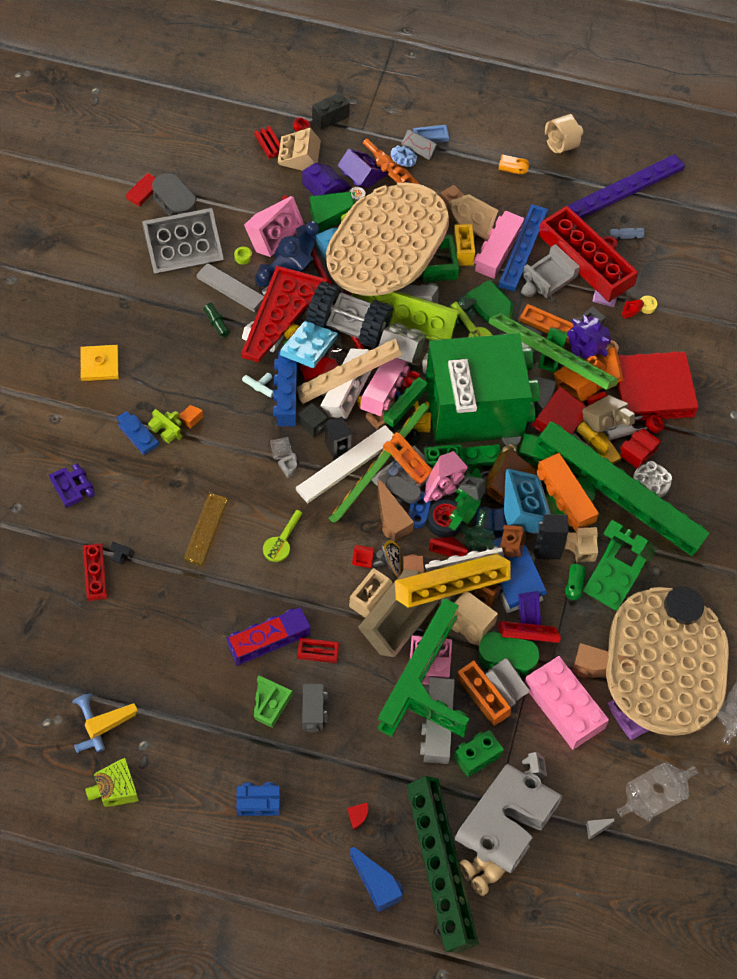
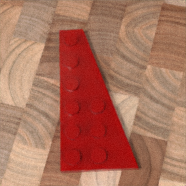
M276 266L242 350L241 358L259 363L309 306L318 285L322 281L328 283V279Z

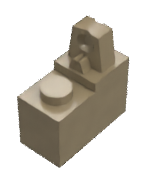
M610 395L583 409V422L598 433L611 426L616 427L620 424L631 426L635 423V414L628 410V403Z

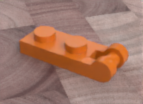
M398 432L392 436L390 441L383 445L385 451L394 457L418 485L430 475L432 469ZM397 444L401 447L399 451L395 447Z

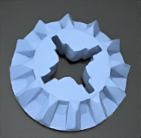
M397 145L391 151V157L397 164L405 167H411L416 164L417 156L410 148H405L404 145L402 147Z

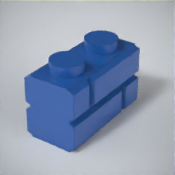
M250 782L237 786V816H279L280 786H275V783L272 782L263 783V786H254Z

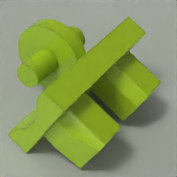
M156 409L152 412L153 418L148 423L150 430L157 433L163 427L165 431L161 434V437L168 444L175 438L180 440L183 437L180 434L181 429L178 427L182 422L179 420L180 414L177 411L172 413L167 411L165 415Z

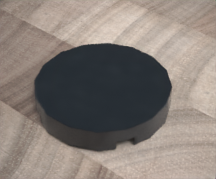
M680 586L673 588L667 594L664 600V608L667 615L675 619L677 623L689 625L701 618L704 612V602L695 590Z

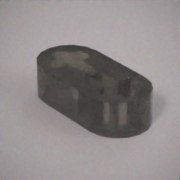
M339 333L335 342L325 353L328 358L338 359L342 356L343 346Z

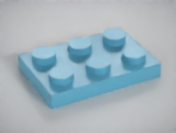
M304 321L282 347L280 355L314 368L335 342L338 333Z

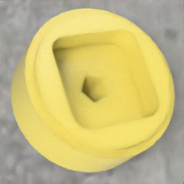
M643 296L641 298L644 306L640 311L646 314L653 313L657 307L656 299L652 296Z

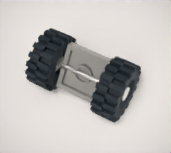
M322 281L315 290V294L312 296V301L309 304L307 322L358 338L361 344L377 348L383 330L391 323L393 306L377 300L369 303L341 293V287Z

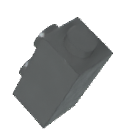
M303 684L302 730L314 733L323 730V723H327V711H323V704H327L328 691H323V684Z

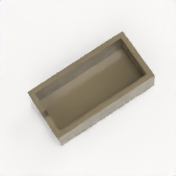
M405 569L397 580L422 573L417 570ZM394 582L358 628L380 655L395 657L440 599L408 608L396 600Z

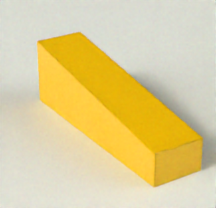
M133 703L86 720L85 727L91 740L136 716L137 708Z

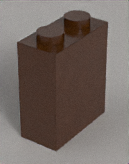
M511 449L499 454L485 480L486 493L503 507L507 469L537 475V471L532 465L524 461L517 452Z

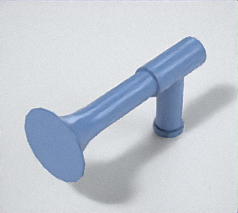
M93 694L81 695L72 701V703L78 704L81 707L86 720L93 718L90 708V699L93 697ZM101 735L92 740L74 745L77 753L93 746L96 752L105 750Z

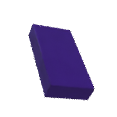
M533 591L518 594L520 623L541 625L539 592Z

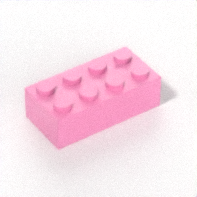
M560 656L526 676L525 684L529 689V694L572 750L606 728L609 719Z

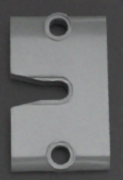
M506 764L462 824L455 840L469 849L475 850L481 861H493L494 864L511 874L530 848L529 843L533 837L506 816L529 827L542 830L558 807L562 795L543 785L537 775H526L511 765Z

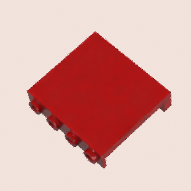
M673 351L671 353L657 352L653 354L618 356L624 379L617 383L620 399L628 403V410L633 412L635 417L643 416V418L635 421H646L651 415H657L661 419L695 417L698 403L686 352Z

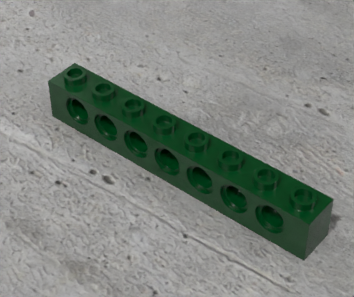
M424 776L406 785L408 798L411 803L413 819L418 833L417 836L421 845L422 858L425 862L427 879L437 913V922L442 934V943L446 952L460 953L479 945L439 778Z

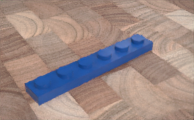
M531 204L498 287L513 292L516 291L524 271V266L528 262L539 235L541 221L545 220L548 209Z

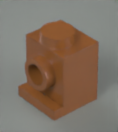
M504 525L500 544L503 554L507 557H522L526 541L524 528L522 526Z
M493 584L478 588L474 596L492 609L502 587Z

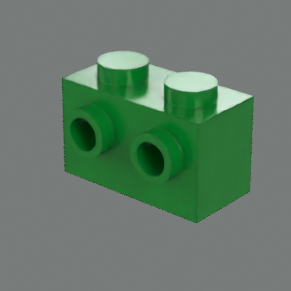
M490 730L485 733L481 731L469 743L463 742L456 747L454 759L469 778L501 758L504 749Z

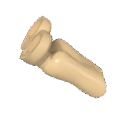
M478 856L474 858L473 863L468 860L459 862L462 875L467 881L473 879L471 886L481 896L488 893L489 883L498 881L506 872V870L494 864L493 861L483 862ZM484 871V874L475 877L479 872Z

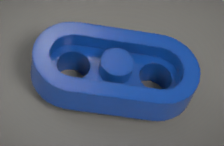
M421 491L420 500L410 504L408 515L414 522L413 528H422L427 522L431 501L427 503L424 501L425 492Z

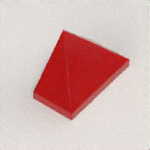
M454 537L430 539L428 551L447 557L455 555L461 557L468 554V549Z

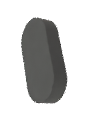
M391 476L385 482V486L391 494L402 501L413 504L421 498L420 487L399 476Z

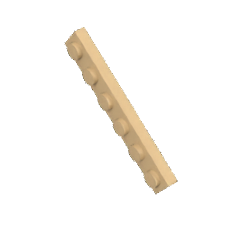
M396 338L298 386L297 391L300 401L304 404L401 356L402 352Z

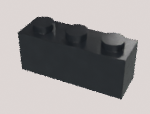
M543 515L542 522L538 523L536 540H534V552H537V559L561 560L568 535V515Z

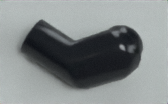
M412 429L408 433L410 438H405L411 447L420 439L417 429Z

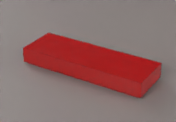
M499 621L498 630L502 637L559 643L561 639L557 628L554 626Z

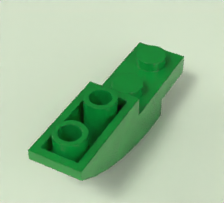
M461 444L425 447L424 457L426 464L434 468L440 456L454 451L468 467L466 471H473L475 468L482 470V466L494 465L500 454V446L498 444L462 448Z
M475 468L472 474L468 472L464 480L467 476L481 478L479 469ZM460 486L456 491L459 494L455 500L458 504L449 517L452 521L448 527L454 531L461 521L467 524L470 522L481 502V498L480 500L474 499L460 489Z

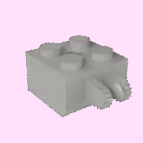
M395 323L383 330L379 346L396 338L402 355L397 358L412 363L420 356L427 335L422 334V331L418 329L410 330L401 323Z

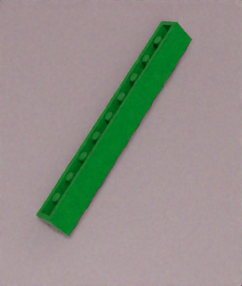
M551 421L538 437L535 446L549 456L560 453L573 473L591 483L594 488L690 556L696 553L709 535V532L702 525L692 521L688 515L681 513L671 503L658 497L654 491L647 489L640 481L627 475L623 469L617 468L607 458L597 454L593 448L580 442L576 436L563 430L559 424Z

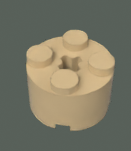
M572 114L546 123L545 135L548 134L549 139L547 143L554 153H563L579 147L583 128L578 125Z

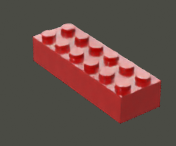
M568 206L541 221L539 236L550 247L556 244L580 266L578 274L608 302L635 286L638 271Z

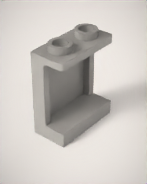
M555 244L550 248V252L546 257L531 267L528 264L524 266L523 277L526 282L529 281L534 284L537 292L547 299L577 278L580 266Z

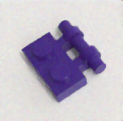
M78 463L72 466L74 471L70 473L65 467L49 475V479L65 508L83 501L82 493H87L89 498L95 495L93 484L91 481H88L85 470ZM76 479L79 480L81 483L78 486H76L74 480Z

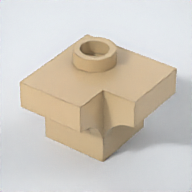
M597 527L577 528L576 533H568L564 547L575 554L576 562L596 561L598 555Z

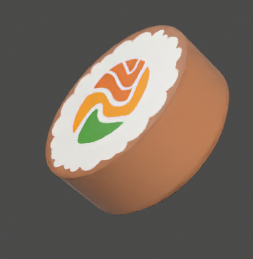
M353 187L349 190L352 199L355 198L356 201L363 196L366 197V192L361 187Z

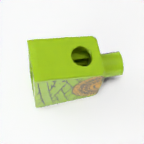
M125 758L96 772L94 776L97 785L85 789L89 801L101 797L104 807L139 801Z

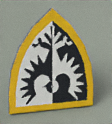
M387 540L382 545L383 551L379 550L376 553L379 559L373 560L372 564L374 568L388 565L391 573L397 580L401 575L400 547L393 540Z

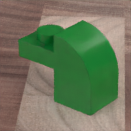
M550 327L547 339L564 348L567 332ZM542 353L538 368L555 373L559 363Z

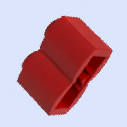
M644 428L639 432L635 431L630 441L626 440L620 447V450H622L620 457L639 469L654 455L662 441Z

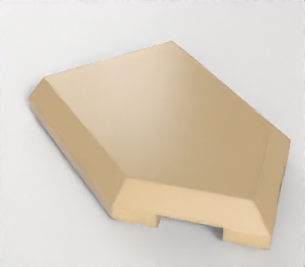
M470 194L448 201L458 225L472 224L474 234L485 240L489 239V233L498 213L497 209Z

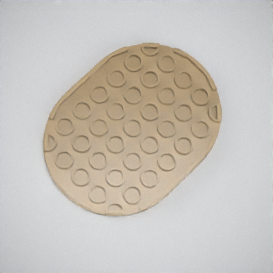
M397 183V185L389 187L385 185L374 189L373 193L366 197H361L348 211L328 244L326 262L332 279L349 292L367 296L391 293L409 285L426 269L447 233L449 215L445 202L432 189L415 183Z
M650 588V590L637 592L630 596L619 607L613 618L606 669L608 687L619 708L641 727L663 735L678 736L690 734L708 725L716 717L724 703L729 659L728 639L726 632L718 621V617L710 608L704 606L701 618L695 623L689 625L679 624L675 619L667 615L664 608V600L673 588ZM618 655L638 660L639 663L638 665H635V663L629 659H625L621 663H619ZM627 662L632 664V666H622V664Z

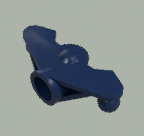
M309 221L307 224L296 228V237L286 236L281 239L275 250V261L272 264L260 265L255 277L257 285L260 287L269 286L276 266L303 272L312 263L314 258L310 254L316 241V235L319 233L317 222Z

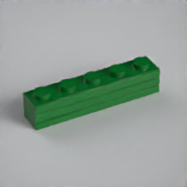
M420 377L414 380L411 386L406 388L404 394L400 395L397 401L391 405L390 409L385 411L383 415L384 422L394 427L427 391L428 382Z

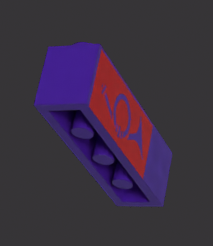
M301 607L297 609L292 608L278 617L272 616L268 618L266 622L253 624L244 631L233 632L227 637V646L238 666L296 642L299 638L310 636L311 627Z

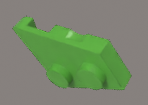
M258 676L254 718L273 728L292 698L293 691Z

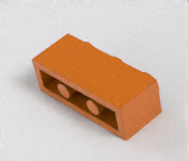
M474 660L457 672V680L493 727L511 715V707Z

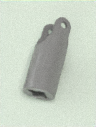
M637 416L634 418V420H639L643 418V416ZM620 424L616 427L611 426L603 432L610 441L633 435L635 431L639 432L641 429H635L632 425Z

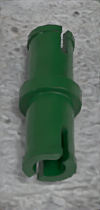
M213 303L206 304L203 310L208 315L210 324L215 327L221 338L228 336L230 330L224 323L223 316L218 313Z

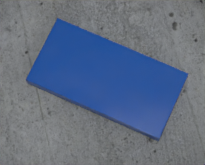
M502 537L483 544L484 550L486 551L490 547L500 548ZM524 545L522 557H507L504 555V558L510 561V580L500 582L499 584L502 587L510 609L519 605L518 594L538 591L540 597L547 594L526 545Z

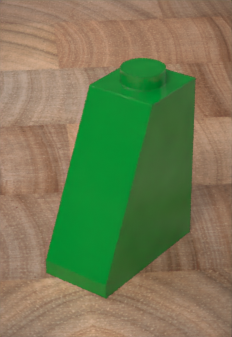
M351 192L309 196L312 221L318 223L319 233L341 223V216L346 214L356 203L355 198L352 199Z

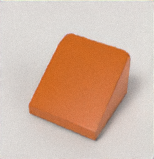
M190 405L180 413L179 420L191 429L204 417L203 411Z

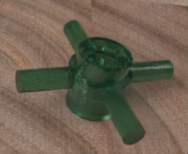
M480 508L476 526H462L461 532L465 534V544L471 547V552H479L482 548L493 550L495 547L494 532L492 529H484L488 511L486 509Z

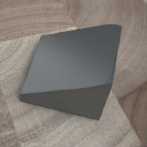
M467 476L460 485V489L474 499L480 500L486 492L485 479Z

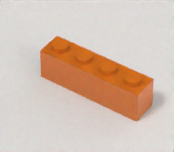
M560 453L540 461L537 475L546 484L548 493L555 498L558 509L563 511L565 515H568V524L577 531V528H586L596 523L599 515L598 511Z

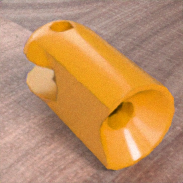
M502 155L498 170L523 175L528 172L529 162L523 158Z

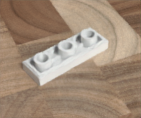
M468 359L448 361L457 413L476 411L477 406Z

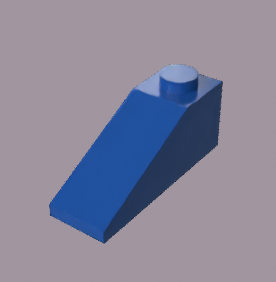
M355 847L350 848V857L377 911L380 912L401 902L402 893H404L401 883L395 881L390 873Z

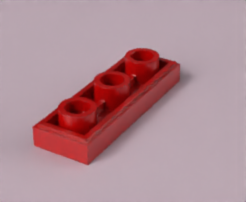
M103 544L83 545L87 601L108 599Z

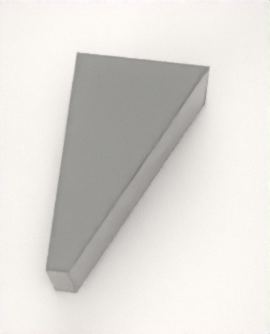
M614 818L588 821L586 824L588 839H592L612 826Z

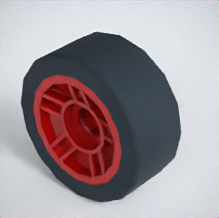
M440 500L430 507L427 524L429 530L434 535L445 538L454 537L460 533L464 521L460 522L455 531L448 527L452 521L449 517L458 503L452 500Z

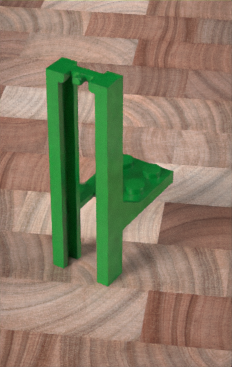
M611 520L604 532V535L609 537L611 541L583 592L617 611L646 562L651 561L658 548L638 534L635 539L630 538L631 530H626L622 525ZM626 543L632 545L631 550L638 554L632 567L615 558L620 547H625Z
M445 598L443 599L378 717V721H380L379 731L393 737L409 709L464 738L469 724L467 715L460 710L454 711L448 708V705L443 701L432 700L422 685L457 620L455 614L458 611L459 605Z

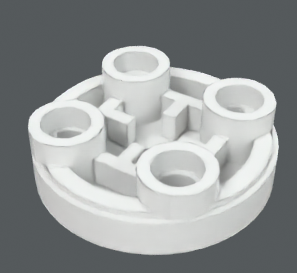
M648 461L639 469H636L633 479L640 481L644 487L654 491L661 498L669 491L672 476L662 466L654 461Z

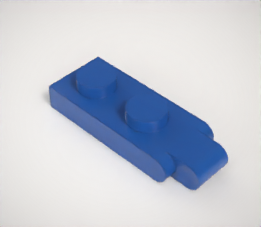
M125 411L117 417L119 428L143 456L159 446L156 438L134 414L130 416Z

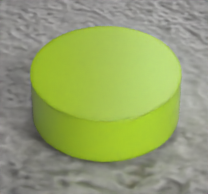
M248 247L237 248L234 252L235 261L239 264H248L252 260V251Z

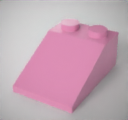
M292 196L255 214L244 224L255 251L269 257L275 253L281 239L286 236H293L296 233V228L305 225Z

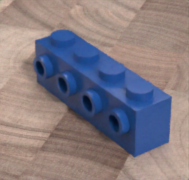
M278 351V359H275L274 369L278 370V374H274V385H277V390H274V401H277V406H273V417H277V426H296L297 362L281 356V351Z

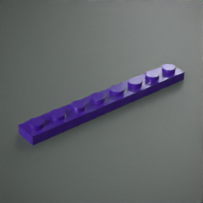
M674 154L567 206L583 219L684 170L685 165Z

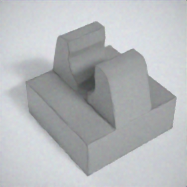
M537 752L528 754L529 757L524 759L522 764L525 766L530 765V770L524 773L526 775H537L540 779L547 777L545 758Z

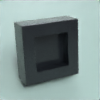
M114 541L110 547L114 551L112 561L123 565L126 557L132 559L135 553L131 548Z

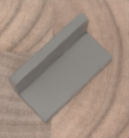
M507 658L486 671L485 675L510 707L515 705L518 699L529 693L528 687Z

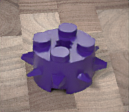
M583 315V321L572 319L574 327L567 332V336L569 337L572 347L571 351L574 355L585 359L597 354L605 357L608 355L606 348L611 342V335L608 328H604L598 322L600 319L593 316L586 317V315Z

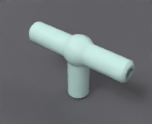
M266 373L259 381L247 375L242 378V381L252 386L255 391H260L270 398L274 396V391L265 386L272 379L270 373Z

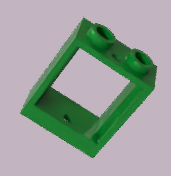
M445 235L438 249L449 248L452 264L427 266L421 274L423 283L458 280L459 265L453 235Z

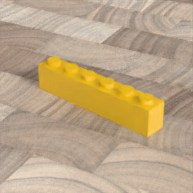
M493 554L395 580L396 600L409 608L510 580V561L499 554Z

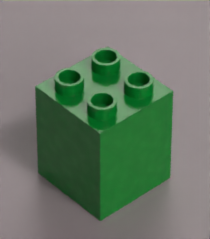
M520 333L429 341L425 381L428 382L427 398L435 445L524 437L527 422L535 421L534 402H539L540 393L538 380H529L527 370L533 369V354L530 347L522 348ZM468 359L477 406L476 411L457 413L448 361Z

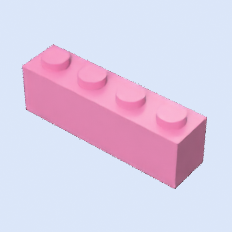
M505 211L502 217H498L496 228L491 229L488 237L489 240L483 243L481 254L478 253L475 257L476 272L495 279L518 238L524 223L523 217Z
M395 358L379 366L362 395L360 409L379 416L383 414L384 410H388L391 398L394 399L396 396L397 387H401L404 376L406 377L409 373L410 366H407L408 361Z

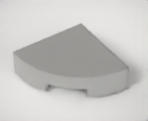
M295 453L278 461V465L287 478H290L297 469Z

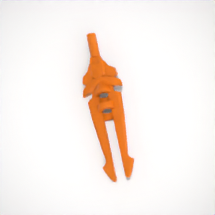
M369 139L363 141V144L374 154L376 165L381 167L382 172L388 171V175L397 183H406L408 181L409 183L419 184L405 168H402L404 166L397 164L391 156L379 150Z

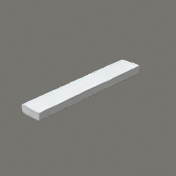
M384 425L298 485L296 491L308 504L384 450L383 445L390 441L394 434Z

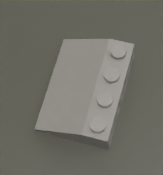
M212 208L142 221L154 274L224 260Z

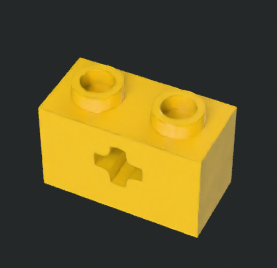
M472 224L454 225L453 239L458 265H474L475 246Z

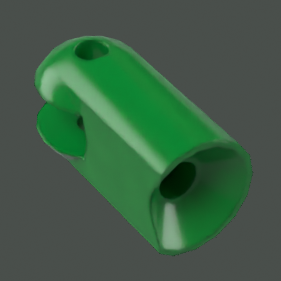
M571 564L568 584L565 586V595L570 600H577L582 595L586 568L582 565Z

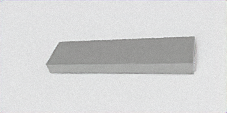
M208 263L197 274V279L253 312L260 307L263 301V295Z

